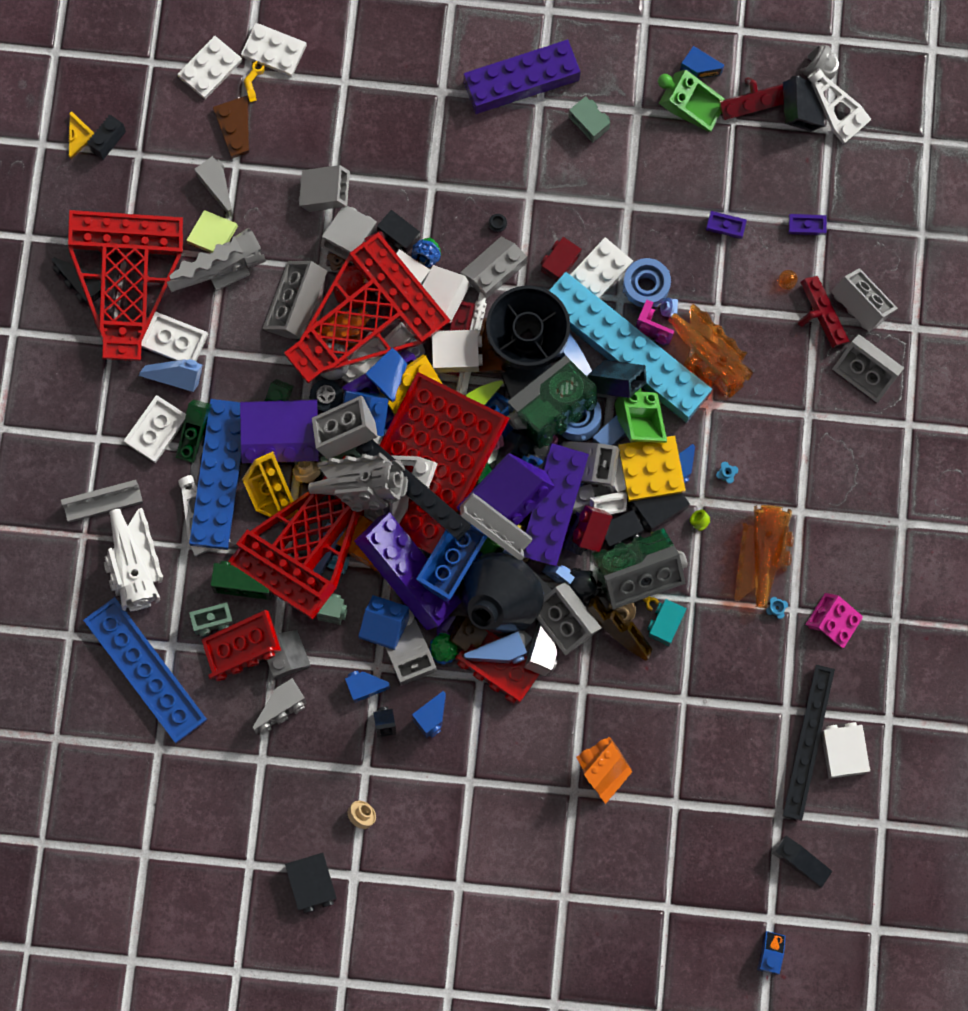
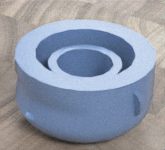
M643 258L637 260L625 272L623 293H625L630 302L638 307L643 308L646 300L654 302L652 307H657L666 299L671 285L670 271L655 259ZM642 278H649L654 281L656 286L652 290L646 291L639 287L638 281Z
M584 393L586 395V407L577 413L585 416L586 419L581 423H574L569 419L557 429L558 433L569 441H586L592 438L600 428V405L593 396Z

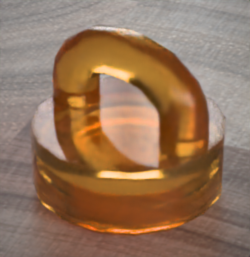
M792 270L783 271L778 279L779 285L787 290L794 288L798 280L797 273Z

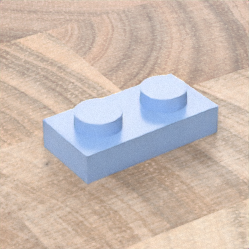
M546 565L542 571L556 583L567 582L571 584L575 578L570 574L571 571L563 565Z

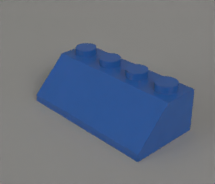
M470 524L472 527L458 541L445 530L416 579L428 591L446 602L453 596L487 538L484 533L472 524Z

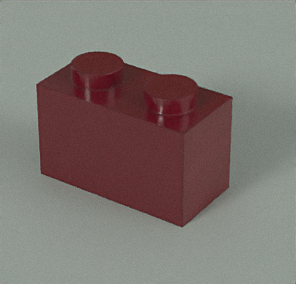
M565 237L554 243L551 248L553 250L549 256L546 255L540 263L542 265L541 272L556 282L565 272H569L581 255L582 249Z
M585 505L580 513L578 526L573 532L572 541L579 547L600 552L613 516L605 510Z

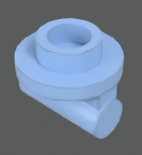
M666 298L660 305L661 314L670 319H677L678 300Z

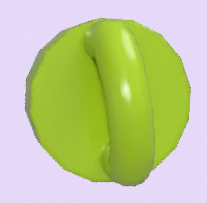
M702 509L697 510L690 517V523L698 531H702L709 525L710 516Z

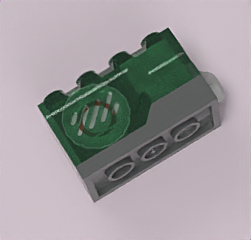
M564 356L507 401L509 410L507 417L510 418L508 423L514 429H520L541 449L553 441L555 434H563L570 422H578L582 418L584 411H592L596 407L597 386L567 356Z
M664 528L651 532V535L646 538L636 537L632 543L617 544L612 550L607 551L603 549L600 552L592 553L598 582L612 609L686 584L683 569L688 565L684 552L676 549Z

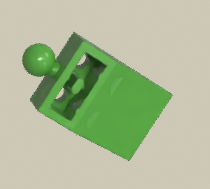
M687 70L676 72L673 78L668 74L660 75L658 85L666 89L659 104L672 114L711 132L721 114L719 101L725 99Z
M640 388L631 398H617L614 403L617 419L630 441L667 442L658 393L642 392V388Z

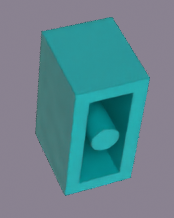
M665 599L664 603L660 602L655 611L658 614L656 621L651 620L647 630L650 631L648 637L670 646L687 608L668 599Z

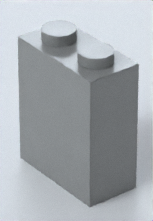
M341 165L302 170L299 206L309 212L347 207L350 171Z
M342 207L323 234L321 247L346 260L349 253L364 242V238L374 234L377 221L370 216H365L353 207Z

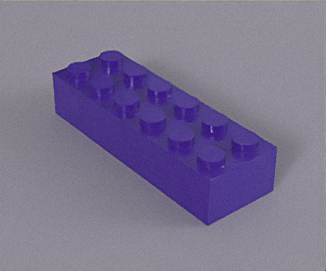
M567 39L464 73L463 82L475 114L577 82L580 80L581 71Z
M549 443L542 470L546 471L555 487L528 515L524 532L532 537V542L523 550L524 557L557 566L589 454Z
M390 512L379 516L354 541L426 630L438 627L462 602L455 593L446 602L428 591L416 580L428 559Z

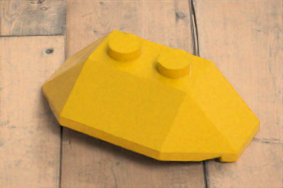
M270 452L255 459L242 478V481L256 512L272 517L294 502L274 453ZM298 509L286 516L285 519L294 517Z

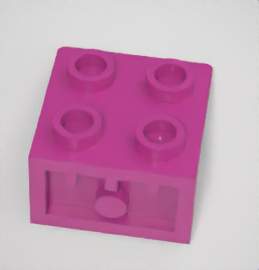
M646 300L636 328L647 337L654 338L660 344H670L674 330L651 321L655 309H652L654 302Z
M824 593L805 625L810 629L822 631L839 647L844 648L863 616L839 595Z

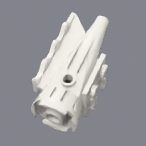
M140 508L127 527L121 510L114 509L109 512L114 549H108L107 556H105L106 562H104L106 573H110L111 580H109L111 591H115L116 596H120L123 611H126V608H129L130 611L148 608L151 606L150 602L155 600V603H158L160 601V596L153 582L158 581V583H162L163 580L153 539L150 536L148 522L143 509Z

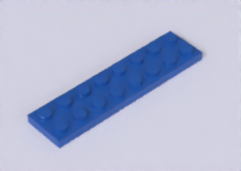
M210 399L212 406L208 414L189 545L228 550L241 464L240 402Z
M115 597L83 620L176 744L207 721L206 717L127 612L122 610L121 604Z

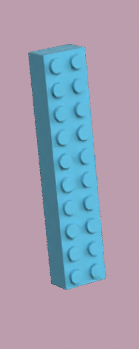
M567 272L549 290L566 307L571 331L609 361L646 365L647 383L642 388L647 392L658 393L659 401L686 423L712 392L711 387Z

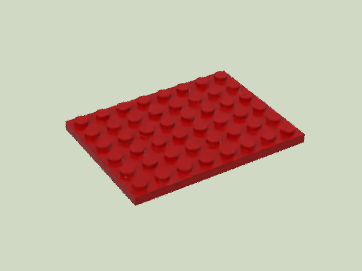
M417 372L380 446L392 456H416L438 463L429 489L460 515V511L456 507L473 491L510 418ZM404 466L409 472H413V466ZM410 498L408 499V509L399 524L417 547L431 554L445 529ZM364 510L361 511L360 515L364 516Z

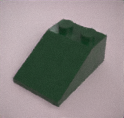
M219 561V563H214L211 588L214 593L263 600L272 599L268 588L234 565H231L230 562Z

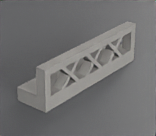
M132 480L61 499V503L64 507L67 521L70 523L104 514L114 509L141 504L143 500L137 481Z
M472 492L460 505L461 517L515 558L522 560L524 558L523 550L532 542V537Z

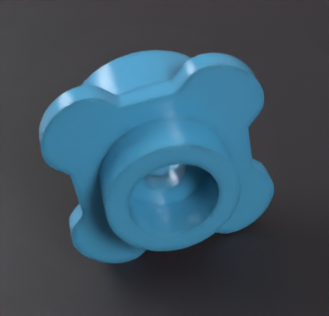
M722 462L721 469L716 473L718 479L731 484L734 482L735 474L738 473V468L729 465L728 462Z
M772 597L766 612L768 615L773 614L778 619H782L785 616L784 611L788 607V603Z

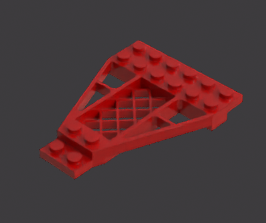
M69 210L68 251L103 343L102 359L141 361L142 340L168 286L167 282L170 281L169 275L175 271L183 252V217ZM73 249L100 251L102 253L101 273H81ZM114 252H117L122 257L116 264L109 258ZM133 253H136L141 258L135 266L128 259ZM149 254L176 256L167 278L148 276ZM106 260H107V261L111 264V266H112V268H111L110 270H108L107 272H106ZM124 261L131 267L125 274L118 268ZM142 263L143 274L137 269V267L140 266ZM113 270H116L122 276L116 282L108 276ZM133 271L141 277L136 283H133L127 277ZM84 278L98 279L101 282L99 314L96 313ZM105 278H106V279L111 283V285H112V286H110L106 291H105ZM123 279L131 286L125 292L117 286ZM141 281H143L142 292L136 287ZM147 283H164L150 316L146 317ZM113 288L121 294L115 301L107 294ZM132 289L140 295L134 302L127 296ZM106 297L111 304L104 310V302ZM123 297L130 304L124 311L116 304ZM141 299L142 311L136 306ZM113 306L120 312L114 320L107 313ZM132 307L140 314L133 321L126 314ZM104 315L108 318L109 321L104 320ZM124 316L128 320V322H122L117 320Z
M378 232L349 253L302 337L296 344L285 351L284 355L304 380L310 383L321 373L384 356L391 347L382 338L380 333L396 320H400L417 340L394 347L397 352L423 344L451 320ZM349 262H353L368 280V283L351 296H348L338 284ZM334 288H336L345 298V301L317 322L319 314ZM367 291L378 293L377 302L366 301ZM364 293V300H355ZM380 296L383 298V300H384L386 303H381V302H380ZM352 303L363 304L362 314L351 312ZM349 305V312L341 311ZM365 306H377L376 315L365 314ZM379 306L390 307L389 317L378 316ZM337 314L348 316V324H336ZM335 316L334 324L326 323L328 320ZM351 316L362 317L361 327L350 326ZM364 318L375 319V327H363ZM378 319L387 320L384 324L377 328ZM322 326L333 327V337L321 336ZM320 327V331H319V335H318V333L316 332V330ZM336 328L347 329L346 339L335 337ZM349 329L360 330V340L348 339ZM363 331L372 332L362 340ZM374 338H377L386 349L348 360L350 356ZM323 340L332 341L331 349ZM334 341L346 342L345 352L333 351ZM348 343H357L347 352Z
M308 491L253 530L247 529L236 543L239 548L228 562L264 585L272 594L311 619H314L337 588L361 512L353 511L336 495H328L329 501L320 503L326 495L310 494ZM342 504L343 510L334 512V505ZM329 507L330 513L321 515V509ZM300 508L291 521L285 519L286 516ZM312 511H317L316 517L308 518ZM323 520H331V525L322 527ZM279 521L287 525L273 544L259 537L260 534ZM318 522L317 529H309V524ZM349 523L341 550L338 552L331 546ZM305 525V532L297 534L299 528ZM319 534V540L311 542L310 536ZM306 537V544L298 546L297 539ZM289 541H293V547L285 549ZM307 549V556L299 558L298 551ZM326 552H331L338 556L330 581L313 571ZM294 553V558H292L288 554Z

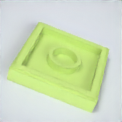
M204 210L187 238V243L213 253L217 244L223 245L230 241L238 225L235 222Z

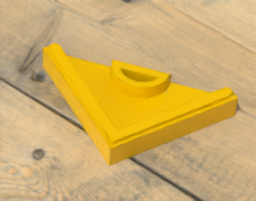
M71 111L69 113L68 154L70 159L77 155L88 144L87 141L90 140L92 135H94V132Z

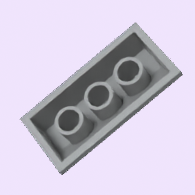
M288 261L262 329L289 339H300L312 316V311L319 297L322 284L325 281L327 270L313 261Z

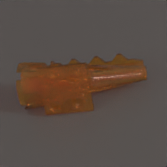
M693 304L690 307V324L677 313H674L668 319L690 349L684 366L713 389L714 385H716L727 399L741 390L746 380L749 381L754 372L742 363L747 352L741 351L733 338L727 337L723 328L720 325L714 324L707 312L701 311Z
M756 505L754 506V526L743 523L735 601L741 600L752 590L756 589L755 607L767 608L776 572L780 568L787 571V566H791L792 554L789 548L793 547L794 544L793 532L789 528L792 516L791 509L785 512L783 507L774 505H761V509H758Z

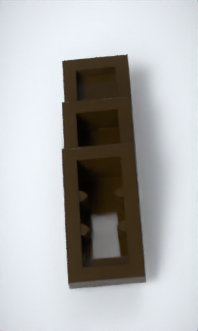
M598 596L592 598L587 610L595 620L626 649L645 661L649 660L653 649L633 621L624 622L616 609L608 611Z

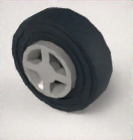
M323 379L312 386L309 399L317 400L318 411L324 413L342 404L343 391L337 382Z

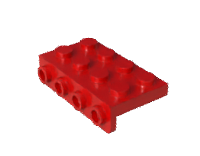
M267 610L201 639L212 672L208 677L209 679H216V681L227 679V675L231 673L238 674L243 671L244 667L256 666L260 660L271 659L275 657V653L281 651L269 611Z
M486 630L489 633L480 647L500 638ZM470 645L467 651L461 650L455 657L460 668L465 671L467 669L472 671L476 679L481 682L483 680L488 682L489 687L497 693L501 691L506 695L505 699L513 704L515 702L520 704L540 675L524 668L527 656L524 657L525 660L517 664L513 662L468 661L464 658V654L477 649Z

